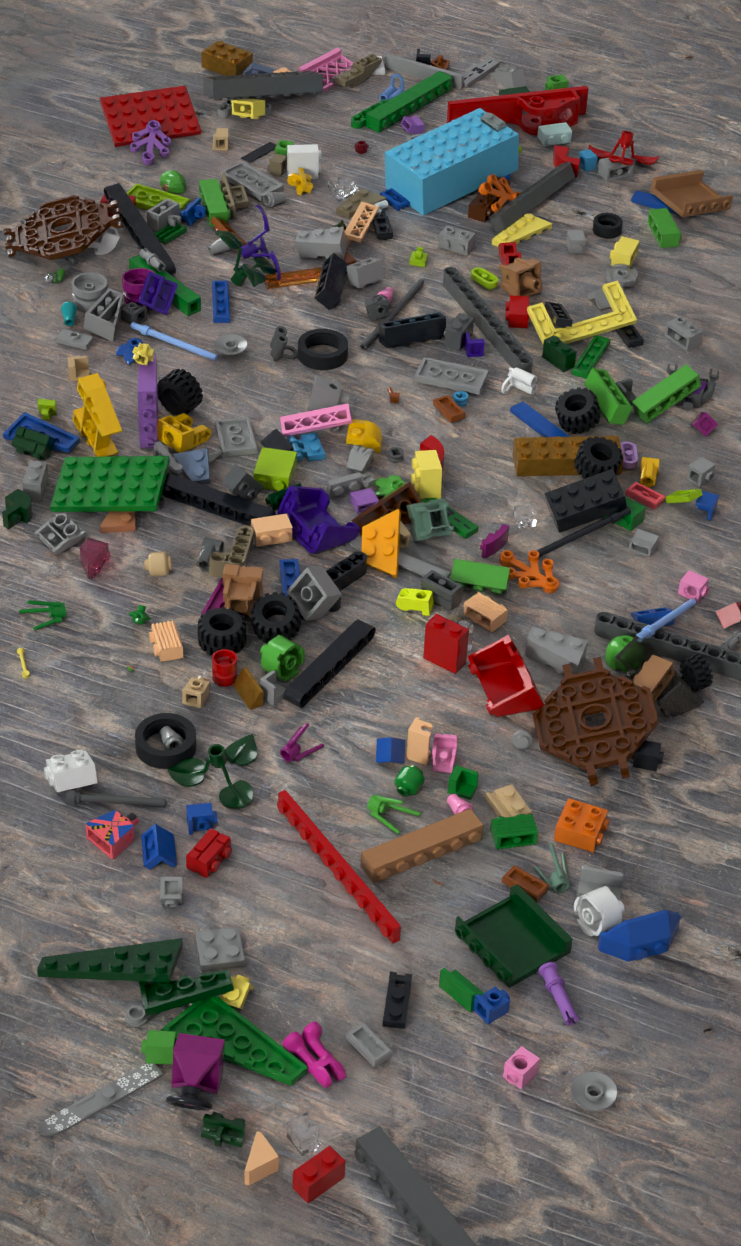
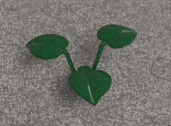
M217 231L215 233L229 247L239 251L236 265L233 269L235 273L231 277V281L235 285L242 286L247 277L253 287L264 283L266 277L261 271L256 269L257 267H260L267 274L277 273L274 266L264 257H254L256 264L253 267L243 264L238 268L242 252L241 247L243 246L242 241L235 234L228 231Z
M250 734L235 741L226 749L220 744L210 746L208 749L209 757H206V765L198 758H190L178 763L174 767L168 768L171 778L178 784L186 787L202 783L204 780L203 773L208 772L210 763L215 768H222L229 786L220 791L219 799L221 804L232 809L244 808L250 805L253 800V789L244 780H239L232 784L225 764L227 761L230 764L236 763L239 766L251 764L257 758L258 750L254 736Z

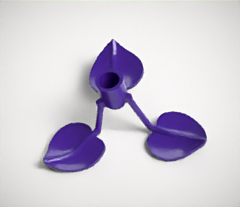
M258 204L255 206L262 212L264 231L251 241H248L247 245L242 246L241 253L243 259L266 256L268 260L271 258L277 271L276 280H279L281 278V270L278 260L273 251L269 253L263 235L270 231L268 218L262 206ZM260 238V246H259V247H257L256 244H252L253 242H255L257 239ZM258 250H260V251H262L264 254H256V253H258Z

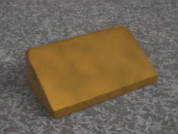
M244 667L234 682V688L247 707L252 710L263 706L264 691L248 668Z

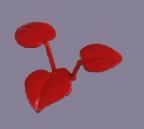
M622 131L621 138L618 139L612 152L596 149L591 145L588 147L597 155V158L609 157V160L628 166L634 164L632 159L651 165L659 157L634 155V141H632L634 133L630 131ZM619 144L623 148L621 157L613 155ZM631 146L632 159L624 158L626 148L628 149Z

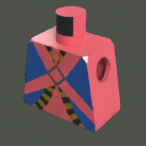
M113 810L87 822L86 837L113 860L134 841V826L139 823V820L134 813L124 817L119 812Z

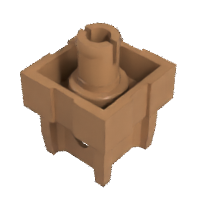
M515 258V261L509 265H499V269L502 270L503 281L500 284V288L509 292V295L530 296L542 292L540 261L533 258L529 260Z
M225 564L223 571V602H225L224 607L226 609H234V611L247 614L251 618V608H254V602H258V598L263 597V568Z

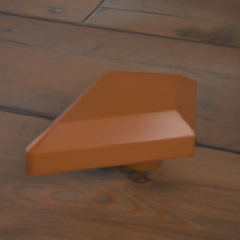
M438 55L437 58L430 62L431 66L447 70L450 61L444 59L443 55Z

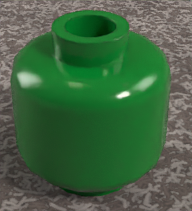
M414 765L402 767L394 780L397 792L402 796L416 795L425 781L423 771Z

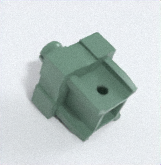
M445 498L430 500L427 503L421 502L406 505L412 524L413 541L429 539L432 536L439 537L452 534L454 527L450 525V520L447 517L449 502Z

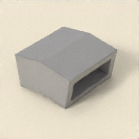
M637 529L630 541L629 550L651 557L659 543V536Z

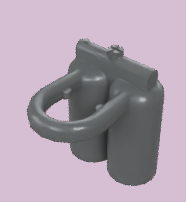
M283 326L276 328L270 342L273 361H277L279 358L294 359L298 355L294 347L286 345L288 342L286 337L287 329ZM284 349L293 351L294 355L283 354Z

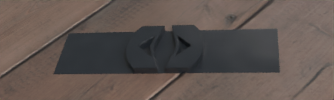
M269 142L241 157V159L251 162L258 157L266 155L276 145Z

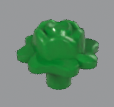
M139 605L138 610L129 612L132 622L141 625L151 620L145 612L146 606Z

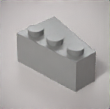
M344 227L301 231L297 233L295 240L299 257L317 259L318 256H325L327 259L335 253L344 260L347 248Z
M108 288L85 313L83 329L113 341L121 312L123 294Z
M532 627L527 637L525 656L544 666L549 665L555 668V672L559 674L564 673L562 665L570 664L572 674H579L586 658L588 640Z

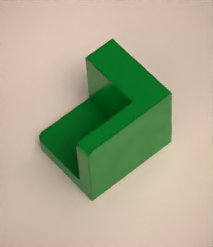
M456 765L449 777L448 793L471 800L478 787L479 773Z

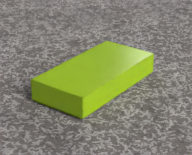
M701 489L677 490L666 496L665 499L667 504L691 502L703 494Z

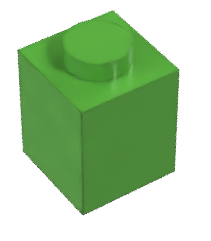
M148 1030L147 1040H142L141 1050L142 1053L146 1054V1063L173 1065L176 1032Z

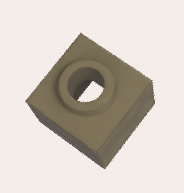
M275 153L268 162L270 174L282 176L287 169V156Z

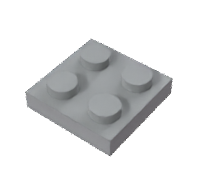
M239 927L195 932L201 971L245 966Z

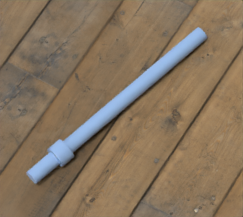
M135 322L131 323L130 327L132 329L140 331L145 336L150 335L213 361L218 359L216 354L155 331L150 326L140 325Z
M693 598L688 600L652 625L645 626L636 635V640L642 641L645 638H650L655 634V631L696 605V600Z

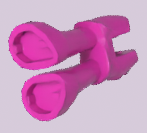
M314 1021L304 1028L302 1036L296 1031L289 1034L283 1041V1047L291 1054L300 1058L308 1067V1072L326 1089L332 1085V1080L327 1070L337 1081L346 1078V1070L342 1063L337 1061L321 1043L322 1027L318 1022ZM305 1044L318 1056L319 1060H316L311 1055Z

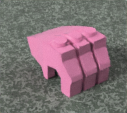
M435 733L432 747L433 772L452 773L457 755L456 735Z

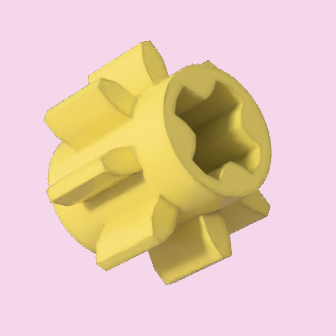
M139 343L138 347H134L132 359L138 364L148 365L149 361L153 362L154 349L149 344Z

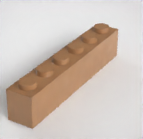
M468 809L361 852V868L372 883L385 880L392 875L402 873L429 860L439 858L444 854L478 842L482 839L484 825L474 812Z

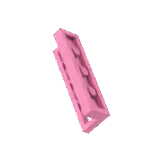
M349 404L280 417L284 437L352 423Z

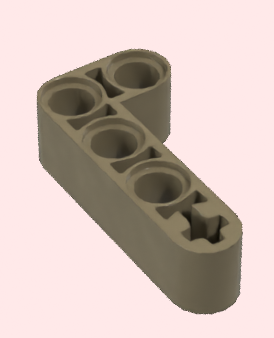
M243 525L238 527L230 554L222 552L210 554L209 574L211 576L223 578L225 564L247 567L254 538V529L251 526Z

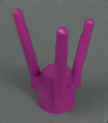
M309 723L299 727L289 742L280 750V755L287 762L292 760L298 762L301 758L324 747L322 743L300 754L301 747L296 741L308 728Z

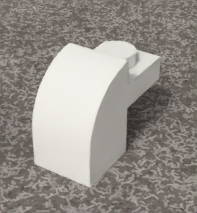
M109 227L88 248H94L97 255L111 252L120 238L117 229Z

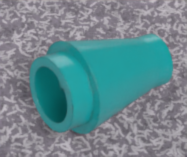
M68 301L61 306L64 324L72 326L74 325L77 307L73 302Z

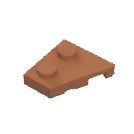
M109 512L100 524V533L136 531L135 512Z

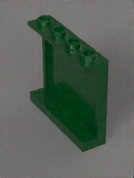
M518 884L510 888V896L470 919L463 921L459 916L456 917L455 933L457 937L462 939L469 946L470 950L482 959L484 965L490 968L497 978L509 988L538 972L543 964L556 962L571 953L573 938Z

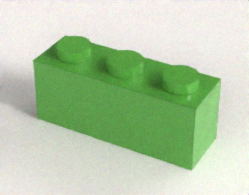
M667 208L649 209L647 223L660 248L678 247L682 234L678 230L676 222L672 219V214L669 213Z
M454 559L451 580L462 585L463 589L465 586L473 587L472 590L483 592L484 589L491 590L493 594L502 595V592L507 593L511 570L508 567Z

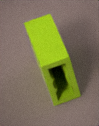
M262 447L253 478L263 486L262 489L279 491L288 488L289 485L291 486L297 467V452Z

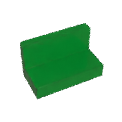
M446 968L440 970L439 987L471 1013L474 1010L475 996L484 993L456 969L451 973Z

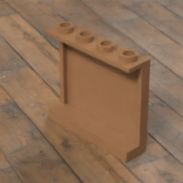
M701 170L653 177L650 192L681 217L728 210L733 200V195L720 196L702 181L704 172Z

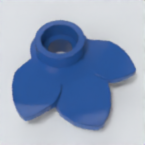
M139 338L129 339L126 344L117 348L116 355L124 356V360L130 365L135 361L132 359L134 347H138L139 343L143 344V341Z

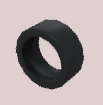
M613 213L598 214L594 217L592 230L595 235L601 238H616L622 232V218Z

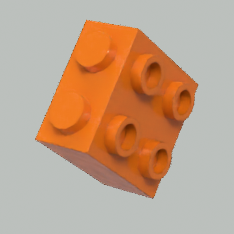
M568 798L555 827L554 841L594 853L596 846L602 843L604 836L602 832L607 831L610 819H607L608 810Z

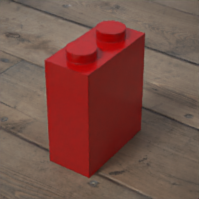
M435 614L425 626L423 658L456 674L466 664L469 629L441 615Z

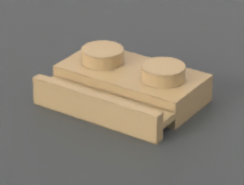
M512 784L496 789L493 793H486L485 799L498 817L532 814V811Z

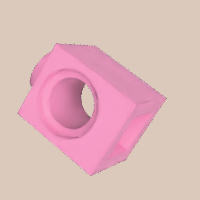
M689 570L680 580L678 594L688 599L693 598L698 603L709 592V578Z
M521 1046L505 1062L503 1077L510 1084L522 1089L538 1073L540 1058Z

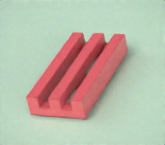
M638 482L633 483L626 489V496L654 510L657 506L661 505V502L665 501L664 495Z

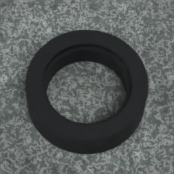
M313 329L302 334L298 340V359L303 365L311 369L332 370L342 366L347 361L348 340L340 332L331 329ZM315 345H329L338 350L329 354H318L308 350V348Z
M159 713L147 717L138 725L135 731L137 756L142 762L154 768L168 769L174 767L178 763L194 756L196 752V729L187 718L178 714ZM165 726L171 727L172 730L185 739V742L180 747L172 750L152 748L146 741L153 734L159 733Z

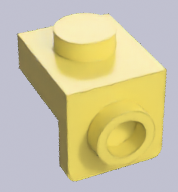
M237 975L236 978L231 976L234 991L222 994L220 999L229 1006L242 1010L249 990L253 991L254 986L249 983L250 979L244 976Z

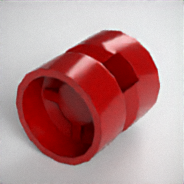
M221 649L212 656V680L218 686H231L237 679V655L232 650Z

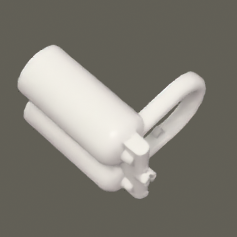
M510 367L509 377L504 381L501 388L502 393L507 394L512 387L534 395L538 387L536 384L537 376L517 367Z

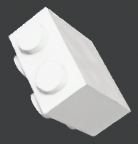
M318 144L287 145L288 176L292 173L299 174L298 169L300 167L304 168L305 174L311 175V179H318V174L321 173L319 159H322V153L318 149Z
M76 750L69 755H54L51 759H46L47 767H44L46 780L48 779L50 786H53L56 792L98 783L95 764L86 751Z

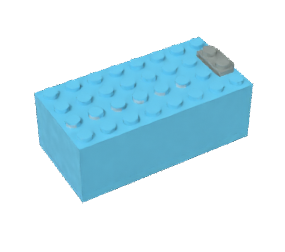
M481 108L476 109L386 151V189H394L410 201L412 208L424 216L478 190L480 185L486 182L487 177L491 174L497 177H504L517 171L519 134L506 126V122L494 114L487 113Z

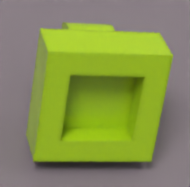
M417 247V251L412 252L409 265L426 266L428 253H423V247Z
M38 398L37 406L39 414L43 415L42 420H50L51 415H57L56 400Z

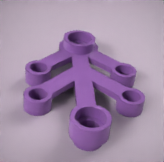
M151 120L145 129L132 134V140L134 141L130 144L132 152H138L140 147L147 144L146 152L142 154L143 164L149 166L154 162L153 145L160 150V156H169V149L166 147L171 145V139L161 131V125L158 121ZM149 134L148 137L141 140L142 136ZM155 135L162 140V144L155 138Z

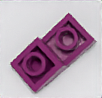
M502 524L499 531L496 530L495 534L489 533L486 539L482 540L480 545L482 558L490 557L506 544L509 535L508 525Z

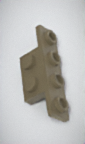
M223 172L220 184L222 185L230 213L232 212L233 217H237L236 209L249 206L244 185L229 187L225 172Z

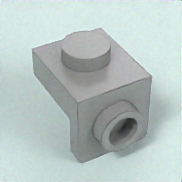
M161 877L160 903L165 904V907H177L178 904H182V877Z

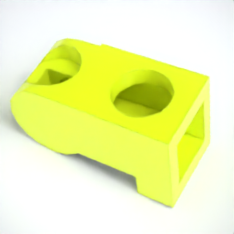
M404 588L399 592L396 606L403 611L417 610L422 611V615L430 616L434 607L433 591Z

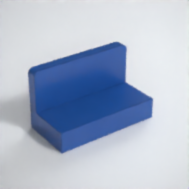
M154 824L141 835L144 867L151 870L161 861L175 867L177 859L174 835L161 826Z

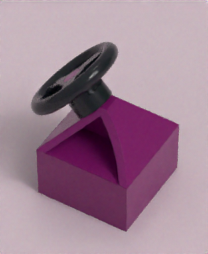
M179 1033L173 1049L171 1088L182 1089L181 1096H168L166 1098L168 1104L193 1110L206 1111L212 1109L210 1102L201 1100L199 1097L200 1092L218 1094L223 1078L224 1039Z

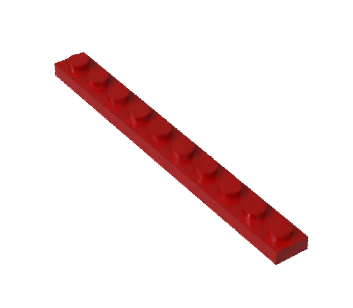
M286 790L279 792L277 802L279 812L281 814L284 813L290 825L299 831L301 838L310 844L312 851L315 854L317 853L322 859L323 864L331 869L336 880L341 881L349 895L352 894L358 906L368 913L370 920L378 925L383 936L388 937L392 943L400 941L401 925L290 794Z

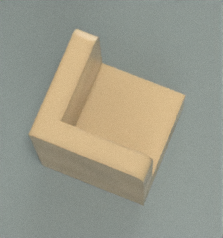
M88 356L67 357L69 381H78V378L89 375Z

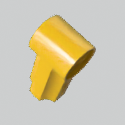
M642 457L640 484L648 488L655 485L660 459Z

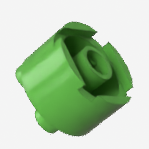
M281 635L273 638L268 644H264L260 650L262 654V670L267 673L274 670L276 677L284 681L293 679L300 671L298 670L299 665H303L305 660L304 649Z

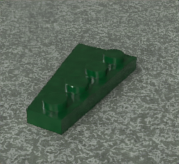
M229 970L200 973L196 978L184 975L180 976L179 980H173L170 983L157 982L148 984L145 981H139L146 1016L159 1014L166 1010L234 991Z

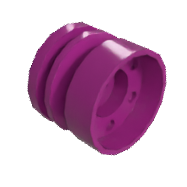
M135 268L126 271L122 275L124 304L134 302L143 306L138 303L148 272L155 273L154 271L145 268Z

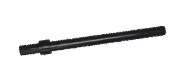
M626 507L618 512H611L607 517L537 550L539 557L603 526L620 521V518L631 513L630 508Z

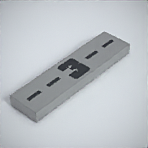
M487 58L463 74V87L468 88L498 68L500 62Z

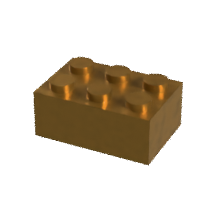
M217 41L201 52L202 67L224 76L242 75V72L253 63V53L237 48L234 45L226 44L223 41Z

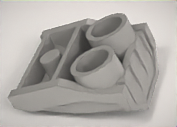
M66 513L56 515L54 519L48 520L34 532L56 555L88 536Z

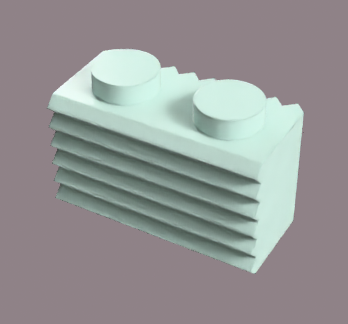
M566 122L538 126L537 137L544 147L557 144L562 145L571 143L572 130Z

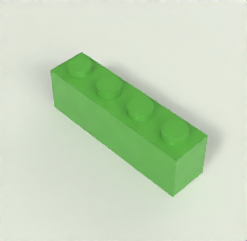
M217 179L199 180V195L203 206L206 207L209 226H214L210 222L213 216L224 220L228 224L231 213L230 209H228V203L225 201V194L222 193V185H219Z
M687 364L679 368L676 372L632 401L635 414L646 424L701 387L699 375Z
M592 368L584 383L585 387L589 388L597 396L601 412L604 413L609 423L624 425L633 409L607 370Z

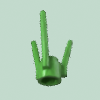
M377 794L372 795L367 805V809L371 811L370 816L377 818L396 834H400V831L379 815L381 813L385 814L388 807L416 816L421 815L420 812L395 805H402V800L382 797Z

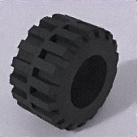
M184 369L172 370L158 381V400L165 407V410L169 411L172 415L188 414L202 402L203 391L200 388V383L197 382L190 372H186Z
M577 387V389L572 388L568 392H563L564 395L558 397L559 400H556L555 411L561 428L565 429L566 432L569 433L571 431L572 434L579 432L581 434L583 431H590V428L596 427L595 424L599 423L601 410L597 396L593 391Z
M588 437L579 447L574 460V467L577 469V473L582 475L583 479L613 469L615 475H617L623 461L622 450L618 448L616 443H613L610 439H605V437Z
M273 592L271 595L267 593L265 597H259L258 602H254V608H251V619L254 632L259 639L263 638V642L268 643V641H271L278 635L291 640L290 637L294 638L297 635L296 632L300 630L301 619L295 599L292 600L290 595L285 596L283 592L280 594ZM274 615L285 616L279 621H268V618Z
M226 607L221 609L213 608V610L203 613L201 618L198 619V644L203 651H207V654H214L221 649H228L239 653L245 647L246 620L243 615H240V612L234 611L231 608L226 609Z

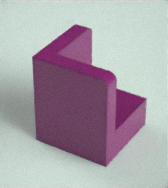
M701 412L690 425L706 437L718 424L706 412Z

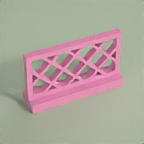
M337 47L299 67V71L326 72L322 73L323 78H326L323 79V84H327L323 86L324 92L338 85L334 80H329V78L334 79L338 76V73H344L348 71V68H353V62L341 55L342 50Z

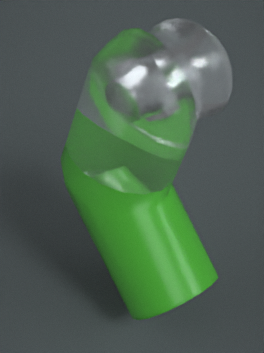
M60 268L57 273H49L45 276V282L48 284L60 283L65 275V270Z

